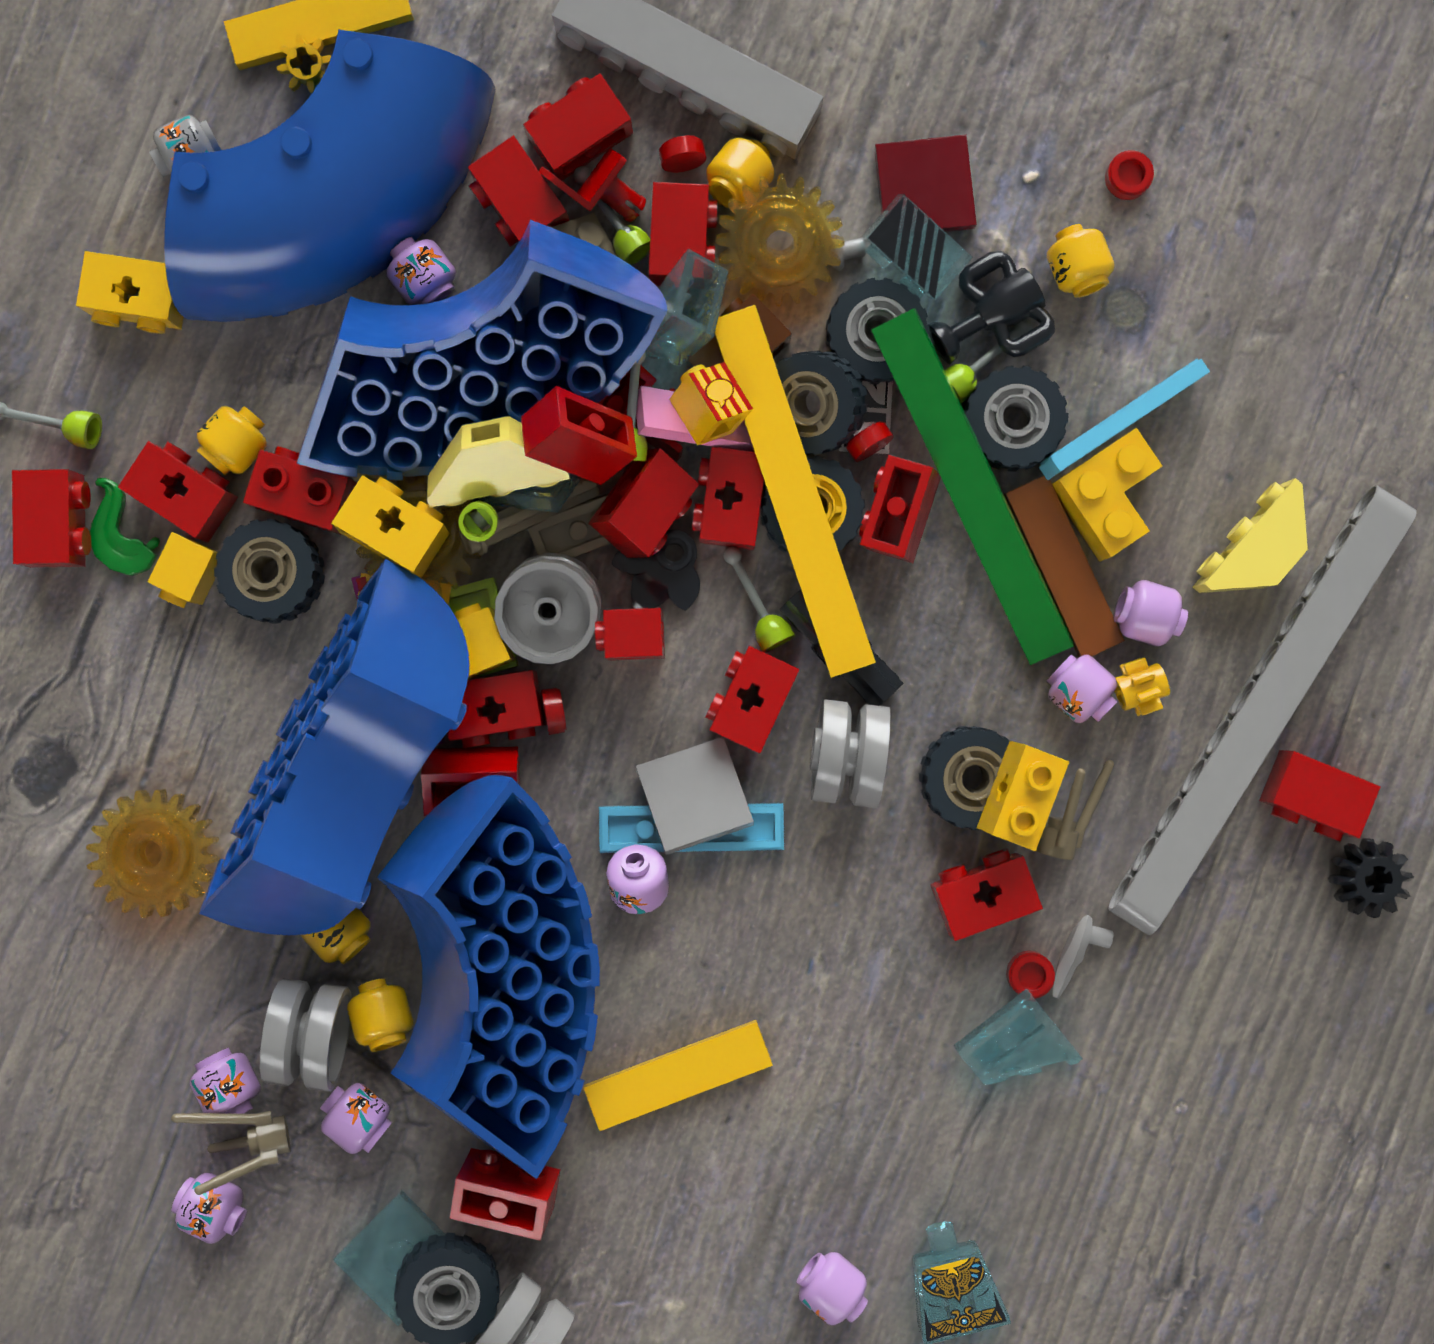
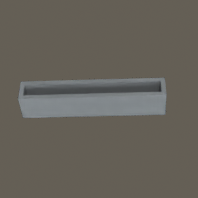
M560 0L552 13L558 38L570 48L581 51L584 47L599 55L598 59L608 68L617 72H622L623 68L639 76L638 80L651 91L662 93L665 90L680 98V104L689 111L702 115L705 111L720 119V125L727 131L738 136H743L746 133L758 139L768 149L769 153L782 158L786 154L796 159L821 113L824 96L642 0Z

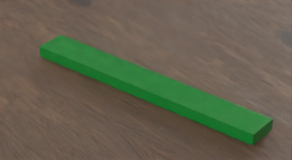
M913 308L871 329L1029 664H1035L1073 647L1074 643L916 309Z

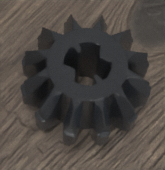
M1363 838L1359 847L1355 844L1347 843L1344 845L1347 859L1339 857L1331 859L1334 866L1340 868V873L1332 874L1327 879L1332 884L1342 885L1334 894V898L1339 902L1348 901L1349 912L1359 915L1365 911L1366 915L1371 918L1380 917L1382 908L1391 913L1398 911L1395 897L1403 899L1411 897L1406 889L1401 888L1402 882H1408L1414 878L1411 872L1400 871L1408 858L1404 854H1393V844L1385 841L1377 845L1374 839ZM1373 871H1375V880L1368 881V884H1366L1365 876H1370L1373 874Z

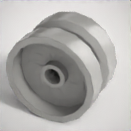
M547 552L527 558L506 578L496 597L494 619L501 639L515 654L533 663L555 664L573 658L588 645L595 632V621H599L601 618L603 596L597 578L583 562L566 554ZM549 602L553 604L557 613L555 614L552 609L544 611L541 608L542 603Z
M823 699L818 728L814 730L811 749V800L836 803L843 791L845 775H848L849 799L852 805L878 808L883 791L888 758L890 707L865 704L859 710L855 732H851L852 714L848 702Z
M285 978L278 981L267 1008L261 1039L260 1074L264 1083L289 1086L301 1073L302 1081L307 1089L331 1092L335 1088L344 1064L351 1026L347 1004L352 999L348 986L324 984L313 997L312 990L307 981Z
M522 1272L500 1295L496 1315L493 1320L489 1321L488 1328L482 1334H477L475 1339L467 1344H561L570 1329L575 1313L558 1299H553L544 1303L532 1316L540 1301L541 1286Z

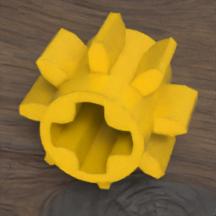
M299 33L296 36L297 44L291 49L284 45L279 47L286 56V64L277 66V71L280 74L286 75L291 73L293 75L289 82V88L295 92L303 84L307 86L312 94L316 85L319 84L331 56L320 55L324 48V42L321 38L316 39L313 45L306 44V41ZM306 54L314 62H318V64L311 66V74L307 76L304 75L300 68H296V66L302 64V56Z
M1145 657L1119 665L1123 675L1115 677L1117 687L1114 692L1122 709L1127 711L1135 708L1137 716H1144L1163 709L1160 698L1170 695V687L1161 665L1155 663L1148 666Z

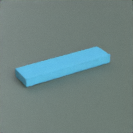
M1195 359L1040 463L1039 469L1048 481L1204 377L1210 370L1202 359Z
M749 803L748 807L754 821L753 826L677 852L784 850L783 803ZM649 805L599 806L600 853H616L622 848L631 845H647L658 852H664Z

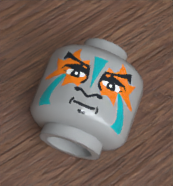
M185 115L154 131L153 139L157 148L149 151L162 177H165L172 172L174 152L220 151L221 148L206 119L199 122L194 116Z

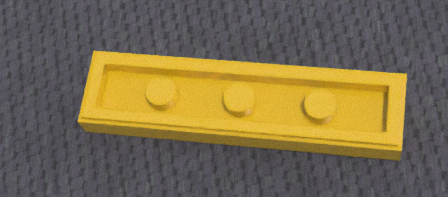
M295 0L223 22L236 66L239 70H244L285 58V54L279 47L284 45L291 49L297 44L296 36L299 33L306 41V44L313 45L316 39L321 38L324 46L336 43L338 29L371 33L412 21L414 17L409 0Z
M753 1020L587 1083L583 1089L598 1129L602 1131L773 1066L757 1020Z

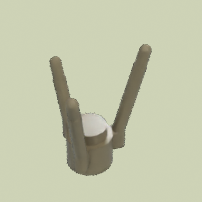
M1112 760L1105 762L1078 822L1073 820L1086 772L1082 768L1076 771L1063 818L1049 816L1048 824L1045 825L1037 852L1060 859H1074L1076 848H1081L1085 830L1114 767Z
M271 1110L256 1114L175 1113L171 1117L174 1123L255 1124V1126L247 1127V1136L210 1144L207 1150L209 1153H216L249 1146L251 1156L258 1154L260 1156L196 1186L194 1192L197 1195L206 1193L214 1188L216 1189L260 1167L279 1163V1154L291 1152L285 1115L272 1117Z

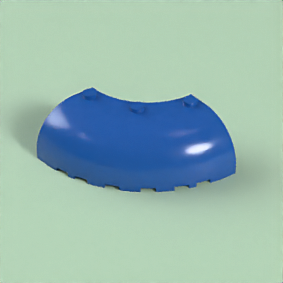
M338 29L335 48L319 84L305 103L284 123L266 135L234 148L202 153L174 152L166 207L164 252L168 287L178 312L188 320L216 322L245 321L247 318L287 315L290 311L312 304L317 306L348 293V289L358 285L370 276L374 278L386 270L393 260V257L390 255L391 250L409 237L416 241L422 233L426 234L447 209L446 204L460 183L463 184L469 172L468 166L476 153L478 145L482 143L489 122L495 94V86L489 75L468 60L430 45L401 38Z
M533 220L529 221L523 237L504 263L489 277L458 295L440 301L417 305H386L350 296L315 401L297 464L345 476L357 477L358 473L387 476V480L403 481L404 476L429 475L462 425L510 416L522 423L521 416L556 386L599 403L604 397L610 396L620 385L619 381L635 362L638 363L651 344L667 313L666 300L658 287L650 279L624 260L587 241Z
M385 559L359 593L358 600L362 602L358 604L352 616L345 613L339 622L338 630L334 634L329 647L324 646L308 674V678L314 680V683L309 684L300 701L297 699L293 700L276 733L283 741L277 744L269 761L263 760L248 791V793L256 796L255 800L250 798L247 801L239 818L235 820L230 834L238 838L231 844L225 858L218 861L199 914L227 925L253 932L274 935H305L321 932L335 926L355 908L361 909L365 904L371 890V882L367 881L397 810H403L406 807L414 790L412 782L421 767L450 729L456 730L459 727L467 710V705L462 703L469 676V652L463 630L444 599L417 575Z
M490 775L466 784L437 805L416 826L377 876L398 899L408 915L416 934L422 962V994L416 1024L410 1040L391 1074L485 1144L537 1179L556 1149L568 1125L564 1122V1119L569 1111L574 1095H580L585 1081L580 1077L587 1051L592 1052L598 1019V1015L593 1013L595 987L600 986L598 947L592 941L589 922L592 913L583 883L578 882L569 860L572 857L565 844L559 842L555 832L548 824L550 820L539 805L513 778L503 775Z

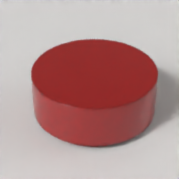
M696 136L674 137L664 142L659 148L661 166L667 172L690 171L704 164L707 159L703 140Z
M1135 150L1124 151L1116 155L1105 172V183L1108 190L1115 197L1122 200H1133L1143 195L1150 187L1154 178V168L1150 159L1143 153Z
M877 422L856 434L847 443L846 449L855 462H860L884 448L894 438V435L885 422Z
M555 687L541 690L548 735L565 733L567 727L560 689Z
M1028 950L1016 954L1010 960L1006 970V977L1010 987L1018 995L1028 999H1036L1046 995L1051 990L1055 981V971L1052 963L1045 956L1036 951Z

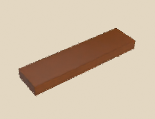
M1042 476L1005 493L1004 497L1074 643L1073 647L1078 658L1082 655H1096L1124 642L1125 640L1117 623L1114 621L1113 614L1050 479L1047 481L1045 476Z

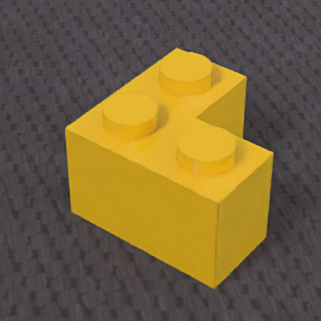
M1137 427L1052 484L1063 509L1099 562L1111 558L1150 532L1124 493L1163 467Z

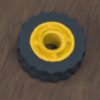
M824 456L807 458L839 552L849 542L853 541L858 534L856 533L858 528L862 525L864 518L862 517V511L865 508V499L861 497L862 488L859 482L856 483L852 477L854 474L849 469L845 470L841 467L839 462L833 459L831 461L826 460ZM765 487L760 509H762V525H765L769 539L773 540L778 545L777 548L785 553L788 550L767 487Z

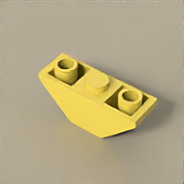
M510 416L461 426L428 475L427 502L429 508L441 505L448 507L458 506L467 500L485 496L502 497L515 490L534 486L541 488L551 487L560 481L569 480L570 473L525 456L521 422Z
M1294 478L1280 485L1274 482L1262 493L1256 502L1261 506L1250 520L1247 517L1242 518L1228 533L1227 538L1231 543L1220 555L1215 551L1198 568L1197 573L1201 578L1193 586L1197 592L1262 589L1276 586L1282 581L1308 550L1303 484Z

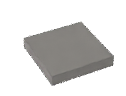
M724 737L636 766L665 855L754 825Z

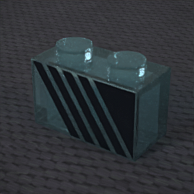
M898 194L862 236L870 244L865 253L883 269H886L891 263L904 275L899 283L909 287L908 290L913 295L916 293L920 299L925 294L928 298L935 301L973 258L904 194Z

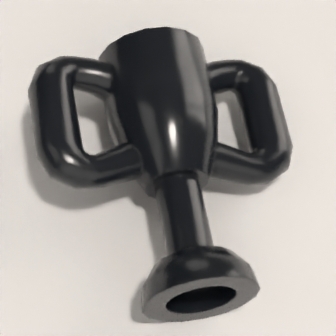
M1002 251L987 253L967 265L959 274V288L976 305L973 314L951 327L943 322L928 324L930 325L929 337L947 364H951L957 359L961 350L960 342L983 328L987 331L993 330L999 347L1004 353L1012 357L1026 355L1049 341L1055 332L1054 319L1044 309L1046 306L1044 295L1035 278L1025 268L1017 270L1012 258ZM1002 268L1004 279L995 283L987 292L974 286L976 281L996 269ZM1028 317L1040 323V325L1017 339L1012 340L1010 338L1008 327L1016 325Z

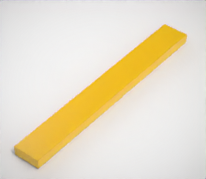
M752 305L716 318L714 333L724 362L753 407V410L744 419L830 677L832 678L874 664L876 662L756 306Z

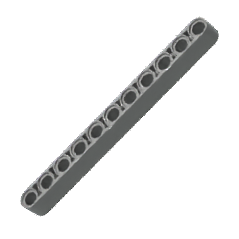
M1377 485L1371 487L1361 498L1117 887L1109 902L1108 910L1147 935H1152L1160 927L1412 525L1417 514L1416 509Z

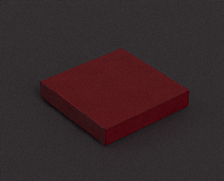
M967 134L875 144L874 153L882 221L904 197L898 237H902L907 199L914 205L910 236H914L918 209L925 215L922 235L926 234L928 218L935 224L934 233H938L939 228L943 232L975 229L977 222Z

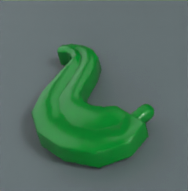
M97 478L95 484L105 489V496L90 528L91 547L95 557L110 570L130 576L150 570L158 557L153 550L160 544L159 538L153 537L145 544L140 539H129L121 534L119 526L125 508L126 494L118 488L119 484L107 478Z

